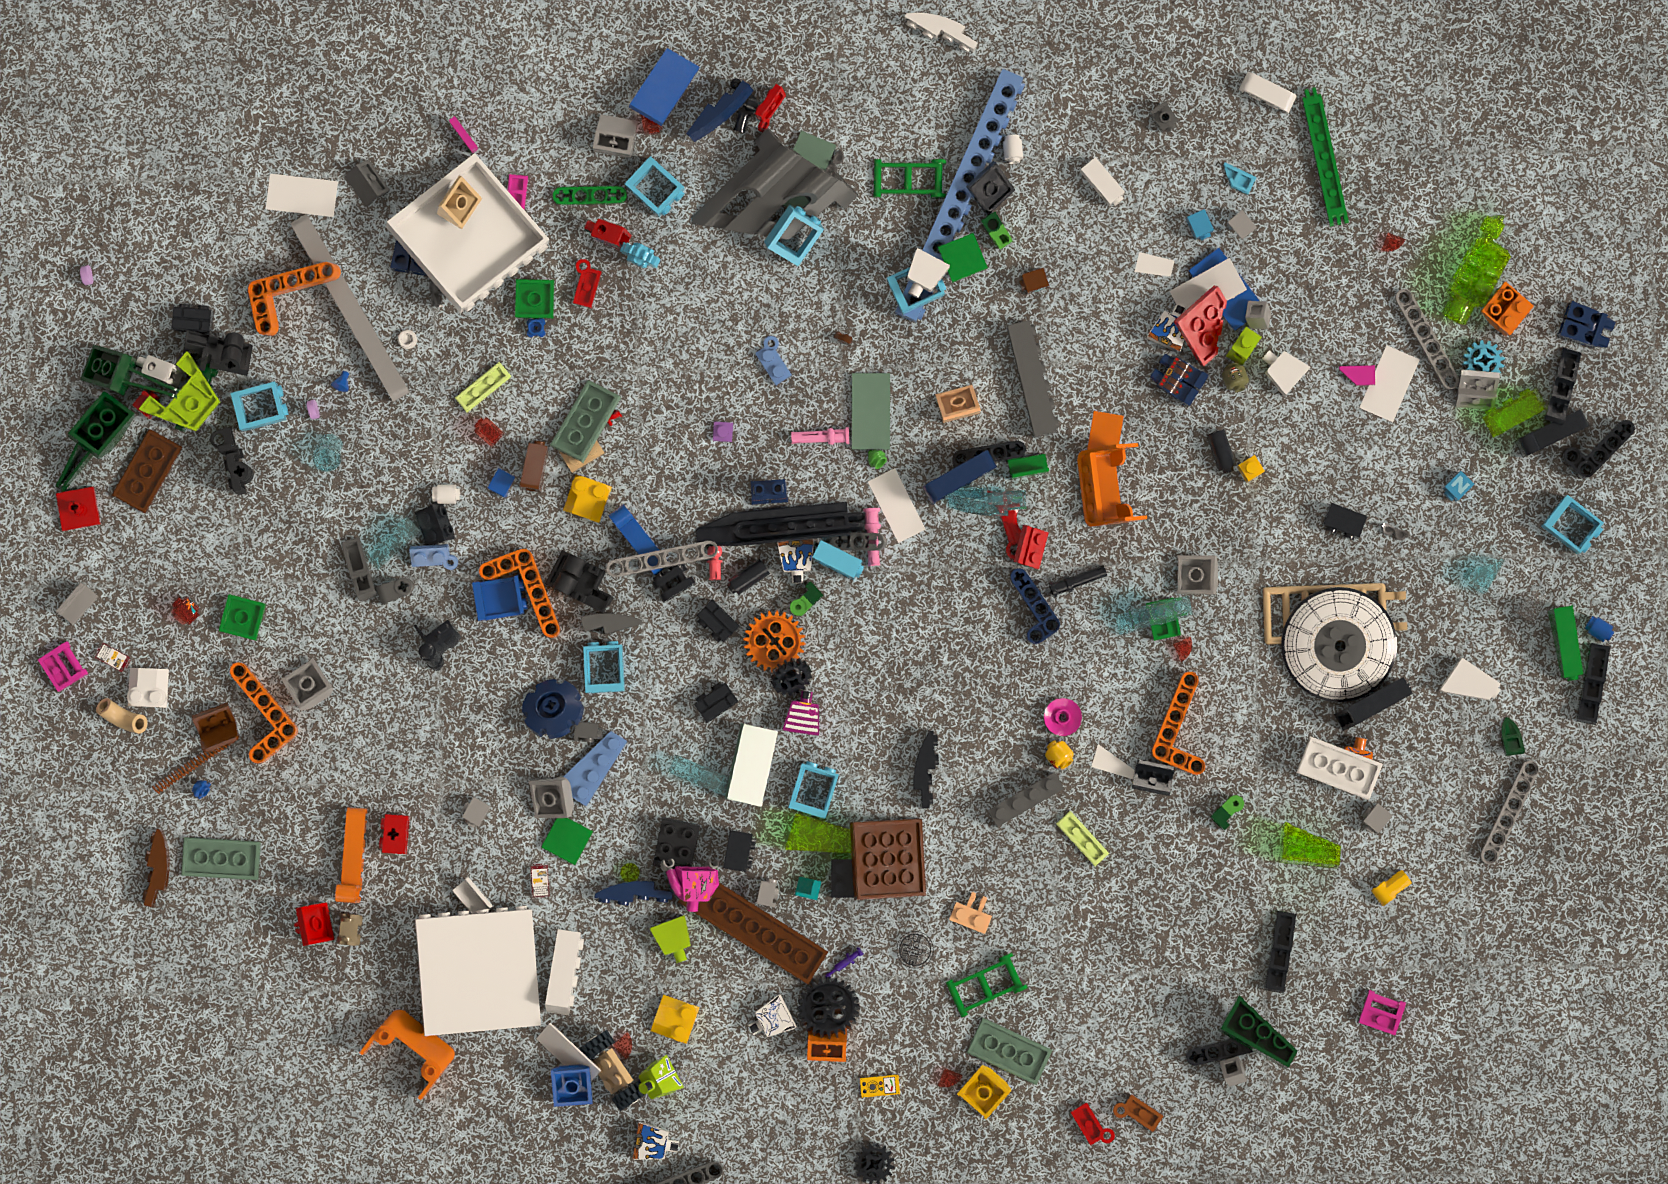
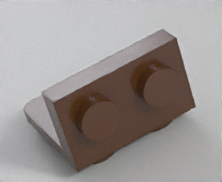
M228 702L192 715V720L200 736L203 752L214 751L218 747L226 744L230 745L239 739L237 722Z

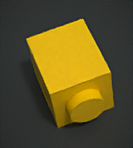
M1255 455L1237 466L1246 483L1265 472Z

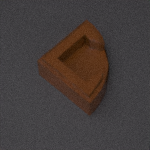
M839 331L835 332L833 336L834 339L848 346L853 341L851 336L842 334Z

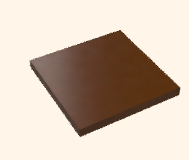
M922 819L850 822L854 900L926 896Z

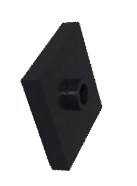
M994 161L966 186L986 215H990L1015 191V188Z

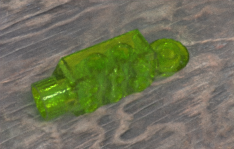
M1504 215L1486 216L1479 229L1483 231L1481 237L1471 242L1446 289L1450 298L1442 314L1458 324L1466 325L1473 310L1485 306L1511 258L1508 250L1493 241V239H1497L1505 227V223H1503Z

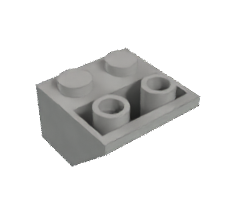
M601 114L595 132L593 151L631 159L638 121Z

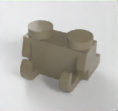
M339 913L340 927L336 944L359 946L360 934H357L358 926L361 927L362 915Z

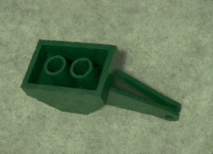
M94 344L80 378L81 381L123 396L130 386L175 399L178 397L160 389L129 382L132 373L178 393L180 391L175 387L164 384L135 370L137 359Z
M103 391L68 432V437L76 445L55 487L59 488L65 481L61 488V491L65 492L93 456L100 459L111 452L124 436L135 417V413ZM83 449L88 451L86 455L83 457V459L80 461V463L77 465V467L74 469V471L70 474Z

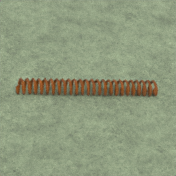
M227 744L223 745L222 747H218L219 750L216 749V752L212 751L211 753L208 751L209 756L206 754V752H203L204 755L207 756L206 758L201 753H199L200 756L203 758V761L198 755H196L200 763L196 760L195 757H193L194 761L196 762L195 764L190 759V762L193 764V767L189 762H187V764L190 766V769L186 766V764H184V767L187 769V771L182 766H180V768L184 771V774L180 771L179 768H177L178 772L182 774L181 776L176 772V770H174L178 778H176V776L171 772V775L174 777V780L170 777V775H168L171 782L166 777H164L165 780L168 782V785L165 783L163 779H161L165 787L160 783V781H158L162 789L156 783L155 786L158 788V791L155 789L154 786H152V788L158 794H160V791L163 792L164 789H167V787L173 785V782L176 783V780L179 781L180 778L182 779L183 776L189 774V771L192 772V769L195 770V767L198 768L199 765H202V763L208 761V758L211 759V756L214 757V754L217 755L218 752L224 750V747L227 748Z

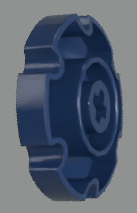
M551 679L535 686L536 691L534 693L529 692L522 705V713L526 717L524 721L527 727L539 737L547 734L549 739H555L567 735L571 732L570 727L572 725L577 726L583 716L584 706L579 701L582 698L575 686L567 681L559 684L556 679Z

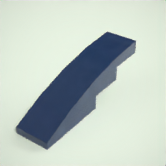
M742 80L733 94L730 95L725 92L715 107L708 103L686 135L693 142H696L711 133L735 113L754 90L748 83Z

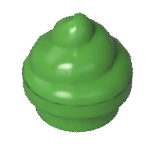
M882 450L868 451V462L871 467L879 469L886 463L887 458Z

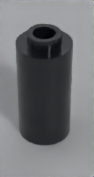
M1225 429L1206 435L1218 472L1223 471V474L1234 471L1233 467L1237 465Z
M759 558L729 578L728 581L730 583L727 586L733 594L737 593L740 595L770 573Z

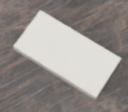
M1310 736L1296 773L1370 800L1383 764Z

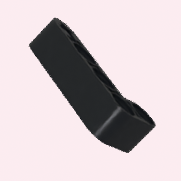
M1582 409L1567 415L1563 425L1552 422L1518 438L1514 442L1522 458H1525L1590 425Z
M1623 420L1586 456L1577 448L1571 447L1563 451L1561 460L1578 478L1587 479L1632 436L1635 426L1630 420ZM1625 425L1628 426L1627 432L1621 436L1617 435ZM1608 438L1615 440L1616 445L1614 448L1608 446ZM1568 452L1574 453L1575 460L1573 462L1567 459ZM1595 452H1600L1602 454L1601 461L1595 460ZM1582 465H1586L1589 468L1588 475L1581 473Z
M1011 441L959 450L952 457L953 469L961 465L955 461L957 455L965 456L967 462L974 458L976 452L988 450L994 462L999 463L1022 458L1025 455L1026 446L1021 441ZM1015 445L1023 449L1019 455L1016 452H1010V457H1007L1006 446H1009V450H1013ZM1000 448L1003 450L1004 456L996 458L993 455V451Z
M1230 1038L1192 1047L1186 1051L1185 1060L1190 1065L1197 1066L1254 1051ZM1231 1042H1234L1237 1046L1236 1051L1233 1053L1227 1051V1045ZM1209 1048H1217L1218 1054L1216 1057H1209ZM1201 1049H1204L1206 1060H1203L1202 1056L1197 1057L1196 1062L1189 1059L1193 1051L1195 1054H1201Z

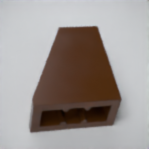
M534 441L533 444L528 443L520 481V488L522 490L542 492L549 447L545 446V442Z

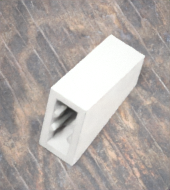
M1460 658L1439 691L1490 700L1491 698L1495 699L1501 689L1498 687L1501 683L1464 658Z

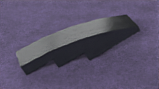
M1563 347L1547 405L1545 420L1564 424L1582 353Z
M1590 644L1577 722L1592 725L1597 723L1603 686L1606 682L1610 646Z
M1277 911L1264 989L1266 991L1284 993L1297 914Z

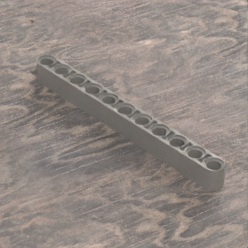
M307 214L290 223L314 265L323 262L336 264ZM329 267V268L327 269V275H328V276H329V275L331 274V272H332L331 267ZM340 274L337 280L325 283L393 402L410 393L343 275Z

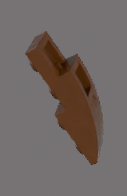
M156 829V832L153 831L150 838V843H152L151 851L148 850L145 857L146 866L154 868L153 871L149 872L147 882H150L148 890L145 889L142 901H145L144 906L154 907L158 890L166 891L169 881V848L162 829Z

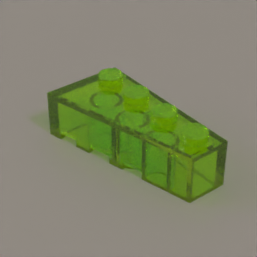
M796 813L785 850L851 853L850 829Z

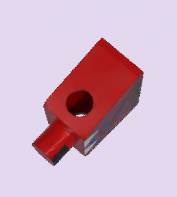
M599 218L596 223L588 220L584 227V231L591 233V237L596 241L617 250L621 249L623 242L629 243L632 236L624 227Z

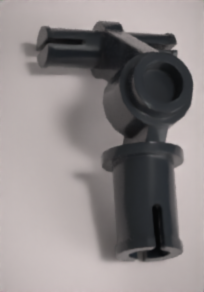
M738 78L732 79L730 87L736 90L741 80ZM753 94L737 110L736 113L738 115L734 131L745 133L748 118L756 112L758 105L761 104Z

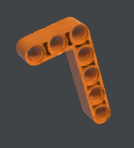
M323 262L252 281L248 286V293L257 332L262 335L273 336L279 330L273 300L274 296L337 280L341 274L340 267L334 263ZM329 267H331L332 272H331V274L328 276V275H327V269H328ZM313 271L314 278L310 280L309 275ZM294 276L297 278L295 285L292 284ZM276 281H279L278 289H275ZM261 285L262 291L258 294L257 289ZM263 304H265L266 309L262 313L261 307ZM267 323H269L270 325L268 331L265 330V325Z
M519 549L485 562L480 566V576L488 581L519 570L542 632L548 638H556L560 634L558 620L534 557L529 550ZM522 553L529 554L528 562H520L519 557ZM504 560L511 561V567L508 570H504L501 567ZM490 566L493 568V574L486 577L483 571L486 567ZM535 571L536 578L533 581H528L526 579L527 572ZM538 588L542 589V597L535 599L533 591ZM547 606L550 612L547 616L543 617L539 611L542 607ZM550 624L556 626V632L552 635L546 632V628Z
M237 662L230 667L232 678L275 728L249 752L250 760L261 764L295 738L298 733V727L249 667ZM242 666L244 674L238 677L235 674V670L237 667ZM250 681H255L256 683L254 691H249L247 688ZM264 695L269 699L266 706H262L259 702L260 698ZM275 710L281 713V717L277 721L272 719V713ZM287 725L293 727V733L289 736L284 733V728ZM273 737H276L278 740V745L275 748L269 745V740ZM260 749L263 752V758L256 760L254 753Z
M1186 672L1179 680L1153 744L1151 754L1154 759L1192 775H1199L1205 770V762L1199 757L1172 747L1199 681L1198 676L1194 672ZM1190 675L1194 678L1192 686L1185 684V676ZM1179 693H1184L1187 696L1186 703L1181 704L1177 701ZM1172 711H1177L1180 714V719L1176 722L1170 719ZM1168 728L1172 731L1171 739L1163 737L1164 729ZM1158 746H1162L1165 749L1163 757H1158L1155 754V749ZM1177 753L1183 756V762L1179 765L1173 761V756ZM1193 761H1198L1201 764L1200 771L1194 772L1191 769Z
M347 808L341 884L336 886V902L360 903L361 901L359 895L360 891H362L361 872H363L364 864L362 855L365 851L366 808Z

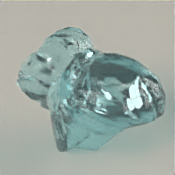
M333 434L320 436L319 445L314 450L312 456L314 465L320 471L329 472L339 467L342 458L340 450L343 447V442L339 437Z

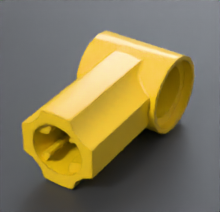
M1400 870L1387 881H1383L1378 887L1373 888L1371 892L1379 903L1384 906L1412 882L1406 873Z

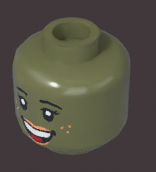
M1232 363L1224 367L1221 376L1227 390L1235 391V393L1245 390V386L1249 383L1245 367L1238 363Z

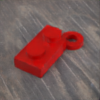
M775 84L768 91L765 100L756 109L755 115L760 120L758 124V131L760 132L768 128L770 118L786 97L782 86Z
M580 259L576 263V270L581 275L573 304L592 309L602 271L591 269L588 260ZM585 263L587 268L581 270L580 264Z
M1087 1102L1070 1112L1090 1146L1099 1140L1104 1143H1111L1114 1140V1131L1110 1128H1102ZM1105 1132L1111 1134L1109 1139H1104L1103 1135Z

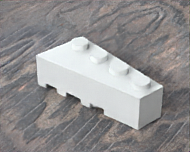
M560 929L557 931L545 1002L546 1012L569 1015L570 1007L574 1005L575 995L572 994L573 988L577 987L578 976H575L576 969L580 968L581 958L578 957L579 950H583L584 939H581L580 932Z

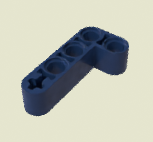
M987 450L927 483L922 489L931 505H934L937 501L943 500L947 495L997 468Z
M1017 568L1011 573L1010 581L1038 621V624L1033 626L1026 635L1030 644L1037 645L1059 630L1060 621L1024 569ZM1015 573H1018L1019 575L1023 574L1024 576L1022 578V581L1024 583L1028 581L1030 584L1025 585L1022 588V590H1020L1019 587L1022 586V584L1019 580H1014V578L1016 577ZM1028 588L1033 589L1035 592V596L1031 599L1024 595V591ZM1036 605H1044L1046 608L1045 613L1037 614L1035 611ZM1048 620L1056 622L1055 630L1047 629L1046 622ZM1038 631L1041 635L1040 640L1033 641L1030 638V633Z

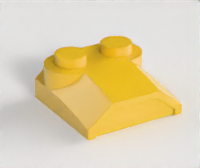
M576 474L563 511L599 523L612 487Z
M663 994L651 1031L687 1044L700 1007Z
M981 1065L957 1095L961 1096L987 1119L1011 1092V1088L991 1068Z

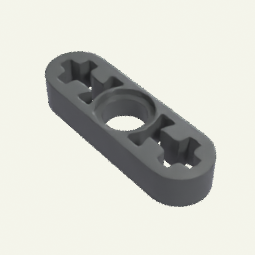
M850 533L848 536L832 537L831 543L832 546L840 550L881 551L886 547L887 539L883 534ZM858 536L864 540L861 547L855 545V539ZM877 537L878 540H881V544H878V546L876 544H869V540H877ZM841 538L843 540H849L850 544L840 545L837 544V540H840Z

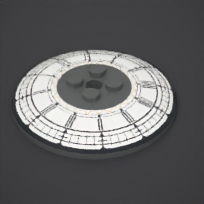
M1332 587L1309 595L1293 609L1283 628L1281 652L1288 673L1305 692L1325 701L1347 702L1368 695L1386 679L1396 658L1397 636L1389 614L1374 598L1356 589ZM1338 640L1345 642V648L1342 651H1337L1334 647Z

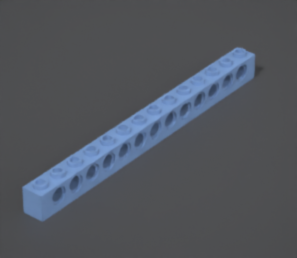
M1002 69L922 250L943 261L941 254L935 253L933 246L936 244L944 245L955 240L953 238L956 232L960 233L964 222H961L963 215L967 216L972 206L969 202L971 197H974L966 186L968 184L964 182L963 178L966 175H971L975 178L984 170L986 163H991L995 154L992 152L994 145L998 147L1002 138L999 135L1001 129H1006L1009 123L1008 113L1009 111H1014L1018 102L1015 101L1017 93L1021 95L1024 89L1023 77L1005 69ZM1010 89L1012 95L1005 97L1002 95V90ZM1002 106L1005 111L1003 114H996L994 108ZM989 123H993L997 126V129L990 132L986 126ZM985 140L989 143V147L982 149L979 147V142ZM979 158L982 164L980 166H973L971 160ZM963 192L967 198L964 201H959L956 199V194ZM954 209L958 211L959 216L957 218H950L948 212ZM943 227H948L951 230V234L944 236L940 230ZM910 281L903 293L908 305H911L910 298L913 297V295L908 293L913 284ZM923 289L919 296L920 300L933 295V292ZM897 306L895 314L916 323L918 319L922 320L926 309H923V306L902 315L899 306Z

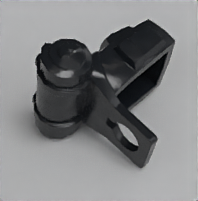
M449 620L439 625L427 636L415 624L414 628L425 642L418 650L420 658L427 663L429 668L434 671H440L444 664L442 655L446 650L454 648L461 639L460 634Z

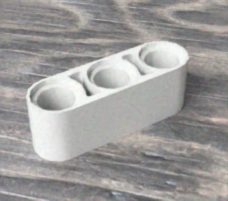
M1247 72L1239 88L1242 93L1245 91L1249 93L1250 97L1259 101L1263 100L1267 105L1283 110L1285 114L1289 113L1297 97L1294 93L1251 72Z

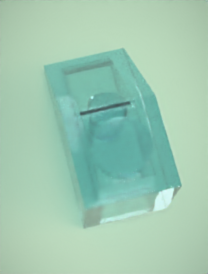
M1501 558L1475 565L1472 569L1468 567L1463 576L1465 578L1464 584L1482 594H1486L1505 560Z

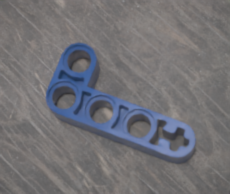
M624 504L608 515L639 555L659 551ZM650 556L647 560L648 565L656 566L658 558ZM664 568L656 569V570H651V571L653 572L654 575H657V574H658L659 572H661Z

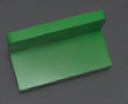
M1046 454L1008 460L1011 480L1049 473Z

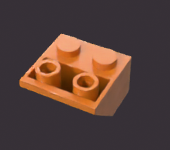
M1505 281L1481 312L1489 324L1504 336H1510L1534 305Z
M845 1028V1035L838 1032V1038L831 1034L830 1039H828L827 1034L820 1038L819 1032L813 1036V1029L808 1031L807 1060L846 1062L847 1028Z

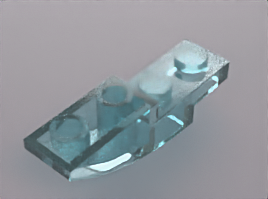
M987 487L959 489L949 494V507L976 515L1008 516V510L1027 509L1026 490L987 493Z
M1183 596L1131 609L1127 613L1115 616L1119 635H1126L1150 626L1162 625L1193 615L1189 596Z

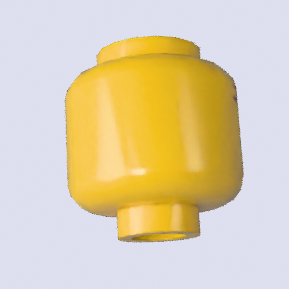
M1054 740L1047 745L1046 748L1048 750L1045 753V757L1054 768L1065 769L1073 762L1074 753L1066 742H1056Z

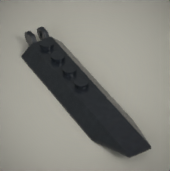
M847 502L732 512L697 528L696 539L697 543L713 541L717 546H743L848 536L850 531L860 532L864 530L865 526L863 523H856V521L864 519V514L862 512L848 513Z

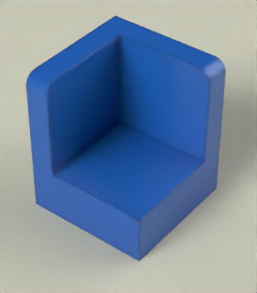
M498 468L488 489L506 499L509 493L508 490L515 477Z

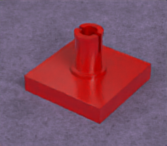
M94 487L56 493L62 531L101 525Z
M327 902L295 908L298 922H295L294 927H299V929H295V932L301 934L303 946L334 940Z

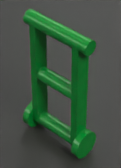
M874 159L873 198H881V194L931 195L930 198L945 199L946 194L942 193V165H946V160L932 159L931 163H882L881 159ZM904 168V190L881 189V169ZM912 168H935L934 190H912Z
M1012 952L998 958L999 963L955 983L953 980L945 982L961 1018L968 1015V1010L1010 991L1016 994L1028 988L1027 984L1022 985L1011 961V957H1013ZM1005 964L1014 986L993 995L984 973ZM977 977L986 998L965 1007L956 986Z

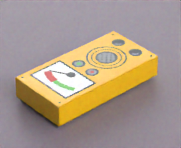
M898 1075L860 1078L862 1098L900 1094Z

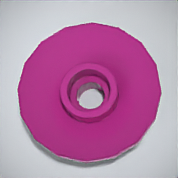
M1056 699L1049 703L1045 709V725L1055 735H1071L1081 725V710L1070 699ZM1060 714L1066 715L1065 721L1059 719Z

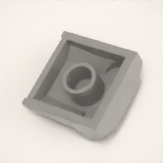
M1177 555L1178 587L1176 594L1216 595L1218 587L1217 556Z
M314 658L286 677L281 678L301 711L311 709L328 698L334 690Z
M565 777L528 781L535 813L534 818H568L572 815L574 803L571 785Z

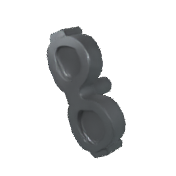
M839 150L836 152L832 164L826 169L827 172L838 171L836 164L843 163V151Z
M432 281L429 285V291L432 293L431 303L436 308L444 307L439 296L444 294L438 291L439 288Z
M1383 523L1381 526L1383 534L1389 536L1394 533L1395 538L1400 541L1408 538L1410 535L1404 530L1394 529L1393 526L1387 523Z

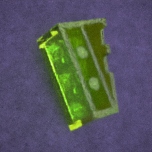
M1527 388L1518 393L1520 395L1519 398L1513 400L1511 397L1502 402L1503 406L1496 409V407H1493L1485 412L1486 416L1482 419L1493 438L1547 409V405L1537 388L1531 391Z
M1286 821L1283 823L1279 863L1337 869L1340 866V845L1322 837H1317L1304 829L1290 825Z

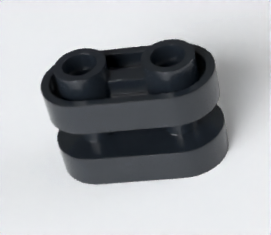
M685 564L671 566L668 573H660L653 577L654 582L651 584L654 589L658 590L661 588L664 592L659 596L663 603L696 584L692 576L686 579L684 573L688 569ZM677 578L680 583L670 589L667 583Z

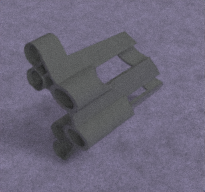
M766 128L754 140L760 151L692 216V222L696 225L768 236L777 222L767 220L791 198L805 196L809 203L802 209L806 211L805 214L811 217L812 215H819L834 201L846 209L859 195L835 170L829 173L809 162L799 153L783 144L769 128ZM742 190L755 192L757 197L738 216L719 213ZM794 217L780 239H791L807 224Z

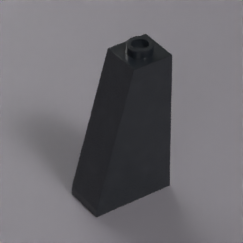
M1402 677L1334 715L1342 730H1347L1412 695L1411 686Z

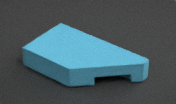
M1225 162L1223 166L1230 186L1248 195L1257 177Z

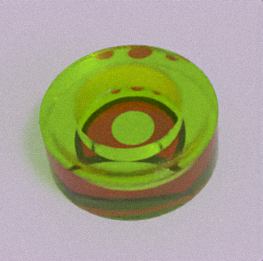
M627 863L622 866L620 875L624 881L633 882L638 879L640 870L636 864Z

